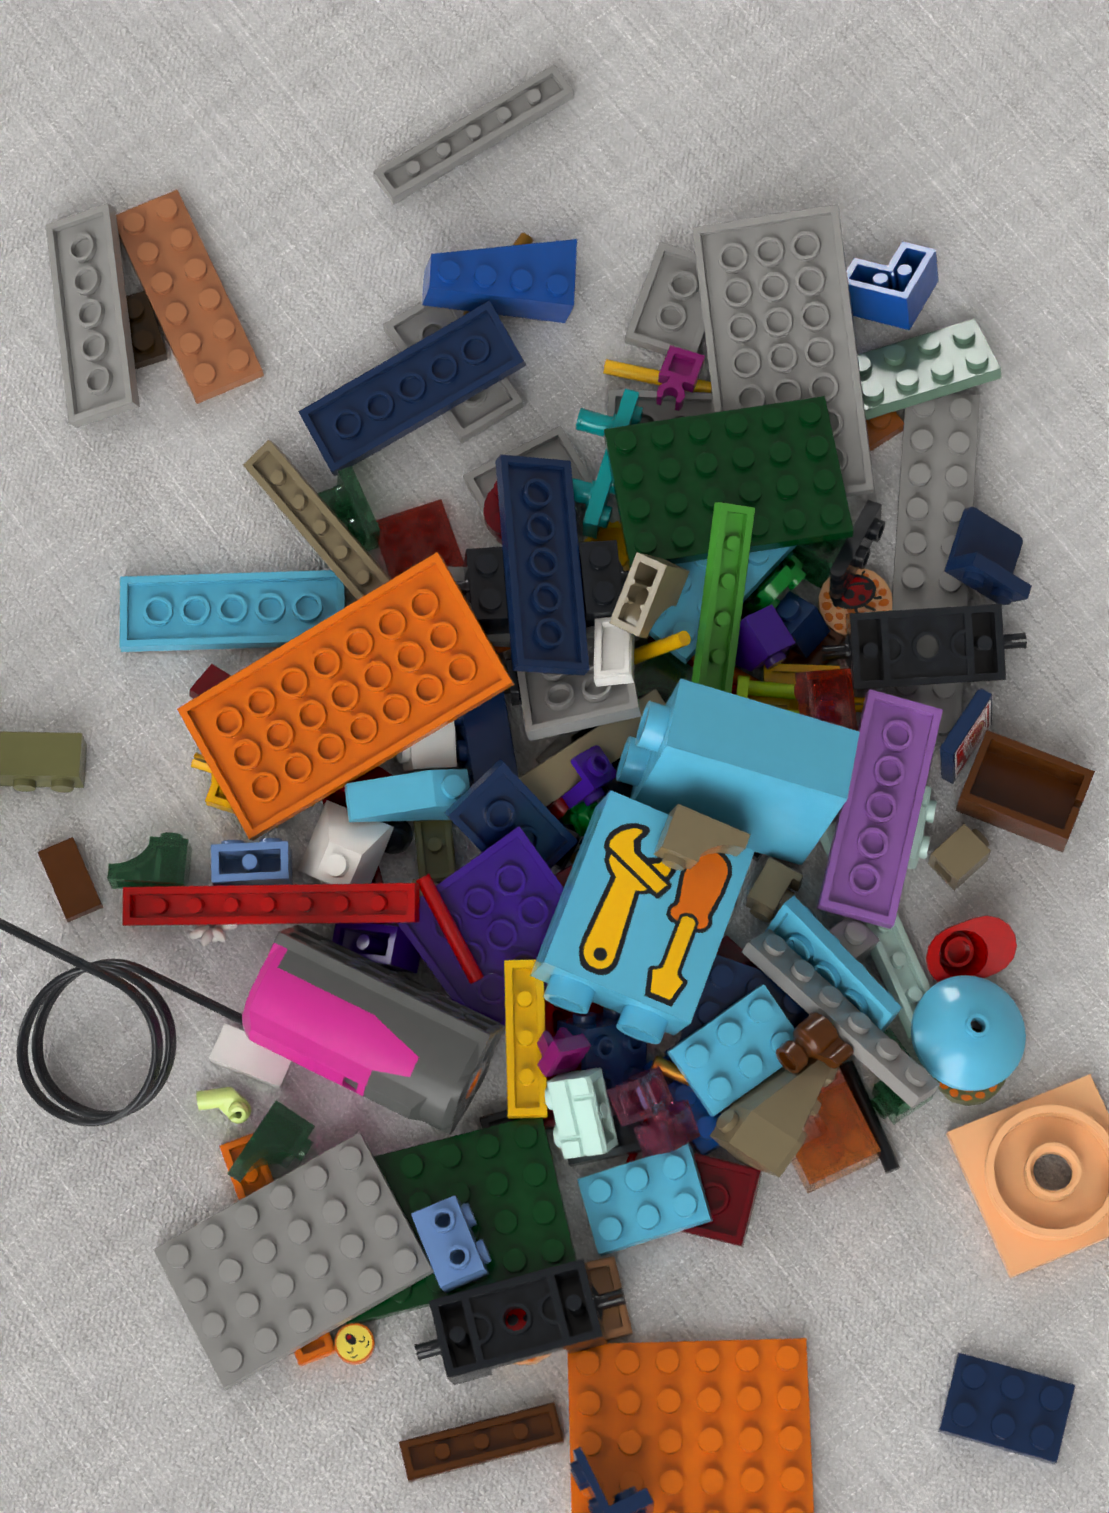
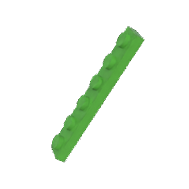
M715 502L692 682L731 693L755 508Z

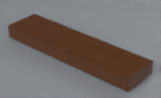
M552 1402L400 1441L399 1445L408 1482L410 1483L564 1443V1438L555 1403Z

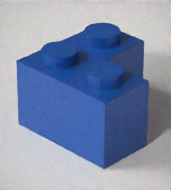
M902 241L888 266L853 258L847 268L853 316L910 330L939 281L936 249Z

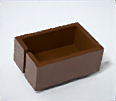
M986 730L955 811L1063 853L1095 771Z

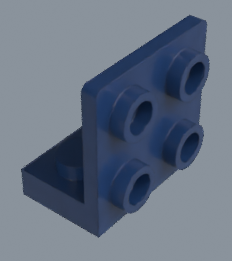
M581 1447L573 1450L574 1462L570 1463V1471L579 1490L582 1491L587 1488L592 1499L588 1500L590 1513H653L654 1502L647 1488L638 1492L635 1486L613 1497L615 1500L614 1504L609 1506Z

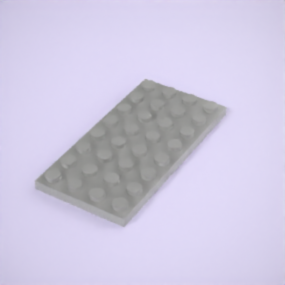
M838 204L693 227L714 412L825 396L846 497L875 493Z

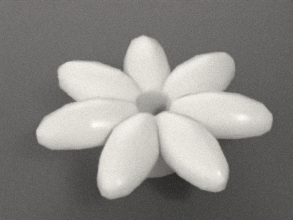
M195 925L198 928L194 929L189 937L191 939L201 937L202 946L208 945L211 941L224 942L227 939L224 931L235 929L238 925Z

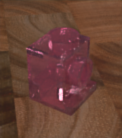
M659 1066L634 1074L619 1085L606 1090L622 1127L655 1116L674 1103Z
M688 1099L653 1108L654 1111L646 1114L648 1120L634 1127L644 1157L675 1151L700 1137Z

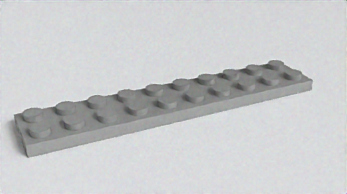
M952 393L904 408L892 611L968 605L969 586L944 572L963 511L965 508L973 507L980 395ZM925 635L918 640L917 651L922 657L929 658L936 653L938 645L933 637ZM963 683L886 687V694L943 709L935 747H941L961 716Z

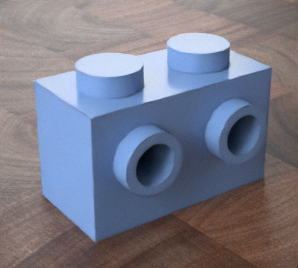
M264 838L259 840V842L244 843L242 840H225L221 844H211L213 886L293 885L292 850L288 841H282L280 838Z
M454 1195L411 1214L438 1284L445 1293L490 1275L486 1263L492 1260L484 1240L476 1241L471 1227L477 1225L469 1203L462 1205Z

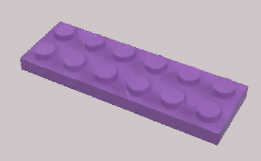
M871 689L866 693L858 727L860 733L848 799L838 813L816 909L888 929L894 926L943 709Z

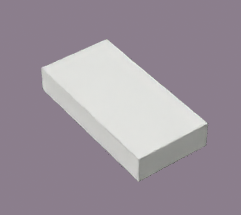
M611 617L595 619L594 682L596 687L634 683V635L610 624Z
M225 1023L209 1057V1060L213 1063L280 1090L293 1064L292 1061L250 1041L245 1031Z

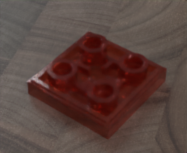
M441 499L371 522L375 538L391 579L436 552L441 555L447 566L463 567L464 561Z
M851 668L795 673L794 695L798 701L799 714L858 731Z

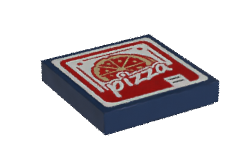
M982 688L977 690L940 747L941 775L944 780L954 784L984 738L986 730H989L992 725V694Z

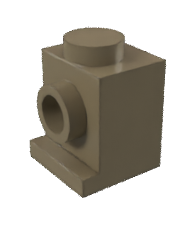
M769 857L747 895L746 907L750 908V913L763 922L770 923L782 905L795 895L790 889L799 891L803 875Z

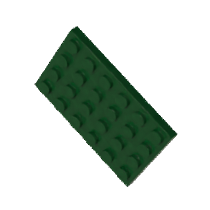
M825 396L604 429V440L629 570L636 552L660 557L673 564L707 559L715 502L755 508L750 552L853 537L854 529Z
M522 1118L374 1156L426 1256L427 1253L411 1214L454 1195L462 1205L469 1203L477 1225L471 1227L476 1241L484 1240L492 1260L486 1263L490 1275L445 1293L440 1288L435 1273H432L346 1323L362 1324L429 1307L430 1300L577 1260L543 1118Z

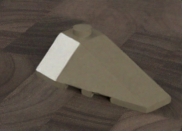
M809 1057L808 1064L797 1074L789 1072L784 1067L780 1068L723 1112L718 1118L716 1127L710 1134V1137L740 1163L780 1178L803 1146L808 1135L803 1131L809 1115L818 1114L822 1104L817 1098L822 1088L833 1082L839 1067L833 1069L817 1058Z

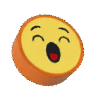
M352 1323L343 1326L338 1331L334 1345L342 1361L351 1365H359L366 1362L372 1356L375 1349V1340L371 1331L366 1326Z

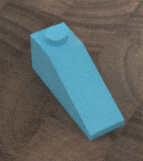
M426 770L346 783L344 787L349 822L450 820L444 812L470 788L468 770Z

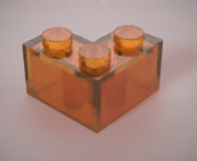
M846 1081L819 1094L817 1100L822 1105L818 1114L812 1117L822 1136L803 1144L791 1161L807 1194L878 1161L881 1150Z

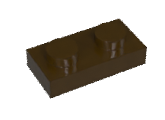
M145 290L126 296L135 369L168 360Z

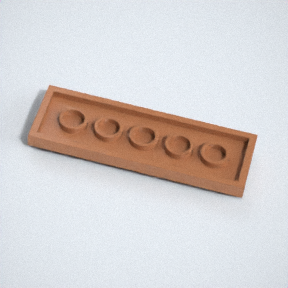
M178 190L117 214L119 238L141 286L149 298L154 314L196 404L263 377L264 374Z

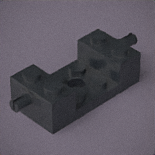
M617 540L579 542L586 627L595 626L596 618L612 617L629 571H624L619 561ZM503 548L466 549L463 563L464 580L456 581L486 635L509 634Z
M1002 604L846 614L847 634L844 644L822 645V652H837L836 654H822V660L845 659L849 668L850 689L1006 680L1004 649H1026L1027 642H1012V640L1026 639L1025 632L1003 634ZM925 635L933 637L938 645L936 653L929 658L922 657L917 651V642Z
M584 1259L430 1300L429 1304L437 1339L414 1344L417 1351L416 1355L418 1360L421 1361L422 1359L441 1354L447 1379L454 1385L493 1375L491 1369L564 1349L571 1354L608 1344L603 1326V1310L626 1305L623 1289L620 1288L599 1294L593 1286L588 1265ZM514 1309L524 1310L527 1314V1323L520 1330H510L506 1326V1316Z

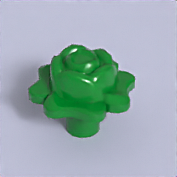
M584 802L567 810L561 818L562 822L565 825L572 824L576 833L583 837L598 803L595 802L588 807Z

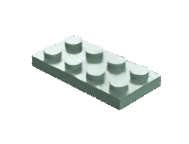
M975 318L858 354L866 420L1001 378V367Z

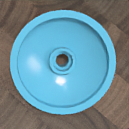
M954 976L932 986L917 1003L911 1021V1039L919 1061L935 1079L954 1089L980 1091L996 1086L1011 1075L1024 1053L1026 1031L1018 1006L1001 987L977 976ZM971 1021H976L981 1025L980 1033L975 1032L971 1028Z

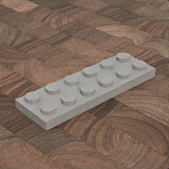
M107 203L45 225L68 422L76 428L140 407L116 210Z

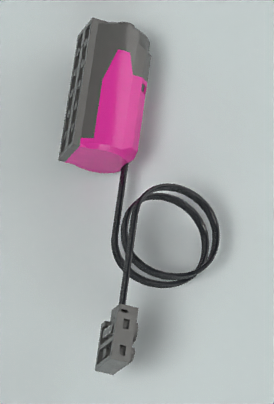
M0 918L1 930L75 966V968L67 970L52 979L33 999L22 1020L16 1047V1059L20 1078L31 1098L49 1114L75 1125L102 1126L135 1113L149 1104L158 1095L170 1075L175 1060L177 1043L173 1016L162 995L141 976L242 1025L250 1041L408 1119L423 1121L450 1135L455 1130L480 1088L489 1069L494 1051L506 1027L300 925L278 932L268 957L252 985L243 1014L136 962L123 959H102L90 963ZM85 972L106 981L127 994L139 1007L149 1027L152 1043L149 1072L137 1096L122 1110H96L74 1101L54 1083L45 1064L43 1036L49 1013L61 992L74 979ZM129 982L133 983L139 989H141L150 998V1000L153 1002V1004L159 1012L165 1032V1055L163 1064V1037L157 1015L149 1001L145 998V996ZM37 1012L38 1015L34 1024L31 1046L34 1069L39 1081L48 1094L60 1105L74 1113L59 1107L48 1099L36 1084L31 1073L28 1059V1043Z

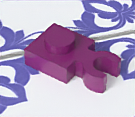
M670 345L659 372L658 382L662 384L657 389V405L661 406L666 396H673L676 398L675 410L680 411L682 409L685 398L684 390L693 393L704 366L705 355Z

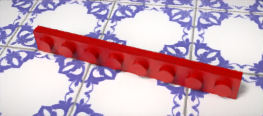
M419 883L123 887V926L419 923L420 916Z

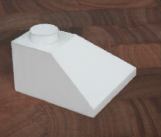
M327 800L297 871L329 884H369L373 880L394 827L383 822H349L347 808Z

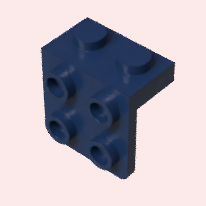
M976 507L965 508L944 572L993 602L1002 605H1009L1011 602L1028 599L1032 585L1013 574L1023 544L1022 537Z
M603 1007V1012L600 1013L590 1011L587 1014L573 1013V1018L557 1020V1032L559 1028L564 1027L573 1036L584 1034L589 1041L591 1047L581 1061V1071L593 1068L602 1069L609 1102L639 1096L645 1092L646 1073L643 1067L646 1065L647 1043L634 1039L616 1028L620 1013Z

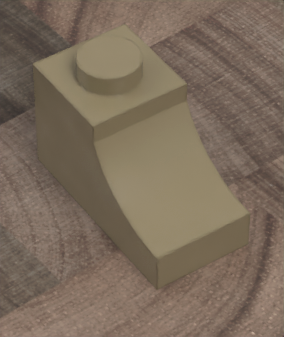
M636 552L609 623L633 635L647 639L651 628L659 616L669 607L677 605L690 571L660 557Z
M677 804L669 812L653 855L662 858V863L669 868L683 871L685 868L690 870L698 863L700 857L704 855L724 853L737 857L746 849L751 834Z

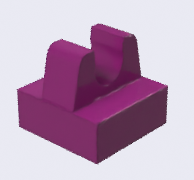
M564 1027L559 1028L554 1039L548 1031H544L537 1041L542 1055L537 1066L545 1077L575 1071L591 1045L584 1034L573 1036Z

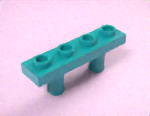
M625 389L617 414L614 413L613 417L581 408L576 422V430L604 437V429L640 424L644 407L638 406L639 392ZM605 450L596 480L590 483L572 478L574 501L585 504L587 509L583 520L582 535L597 539L600 527L607 529L613 508L607 506L610 495H615L607 450Z

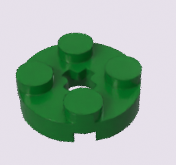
M791 552L786 556L785 560L788 562L782 568L777 566L749 596L751 598L750 602H743L742 609L748 615L770 605L776 608L780 603L777 597L787 587L790 590L794 589L805 578L806 573L802 570L803 562L794 553Z

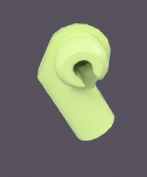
M232 1087L196 1091L199 1111L219 1108L236 1124L245 1122L251 1114L249 1102Z

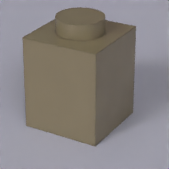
M964 823L931 853L928 865L955 891L988 861L991 852L988 848L989 842L977 829L971 831Z

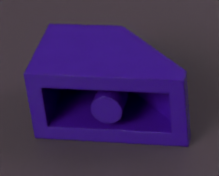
M773 605L767 606L741 620L735 665L750 672L763 665L769 670L787 658L784 652L796 642Z
M371 923L335 924L333 942L392 971L417 973L420 954L400 927Z

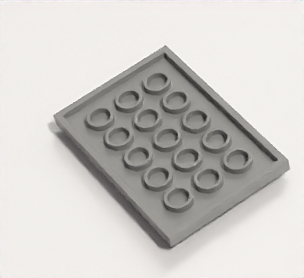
M360 1132L153 1249L223 1388L226 1390L434 1273L428 1257Z

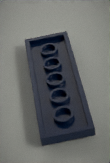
M488 301L298 412L330 471L336 476L527 365L493 305Z
M500 454L495 460L512 669L513 671L584 676L590 668L571 461Z

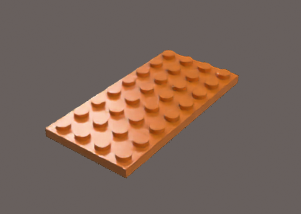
M436 552L192 699L177 710L249 840L254 841L341 789L346 783H351L515 684L443 558Z

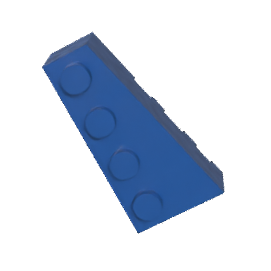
M577 239L431 254L424 270L422 306L471 312L490 301L498 315L566 323L574 307Z

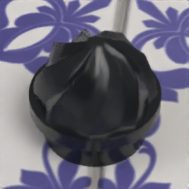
M382 821L394 827L384 852L388 854L404 852L410 846L413 839L412 828L407 821Z

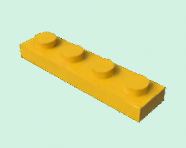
M504 960L508 1118L547 1117V1105L545 1102L546 1077L537 1066L542 1058L537 1041L545 1031L544 982L530 976L536 960Z

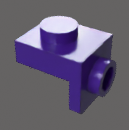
M595 745L571 759V764L582 780L561 797L569 809L582 802L588 807L606 795L603 788L616 779L617 772L599 745Z

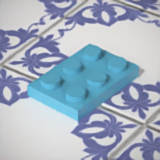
M760 984L666 1052L710 1116H715L783 1067L776 1056V1049L787 1040L793 1041L794 1027L766 986Z
M690 1144L577 1179L598 1255L600 1256L713 1221Z

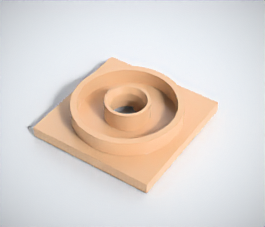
M1091 1074L947 1132V1138L1009 1278L1109 1238V1114ZM1047 1154H1055L1067 1161L1071 1169V1180L1066 1187L1051 1191L1037 1183L1033 1174L1035 1162L1040 1157Z

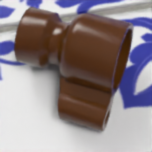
M812 1012L794 1029L793 1041L787 1040L776 1049V1056L785 1069L794 1074H797L808 1064L809 1057L817 1058L830 1068L837 1069L854 1053L852 1047L839 1038L833 1024L825 1016L817 1012Z

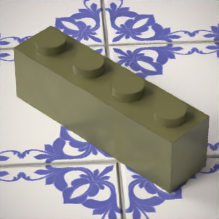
M0 731V786H13V789L22 792L35 791L36 787H51V790L63 793L72 792L74 788H84L87 744L83 734Z

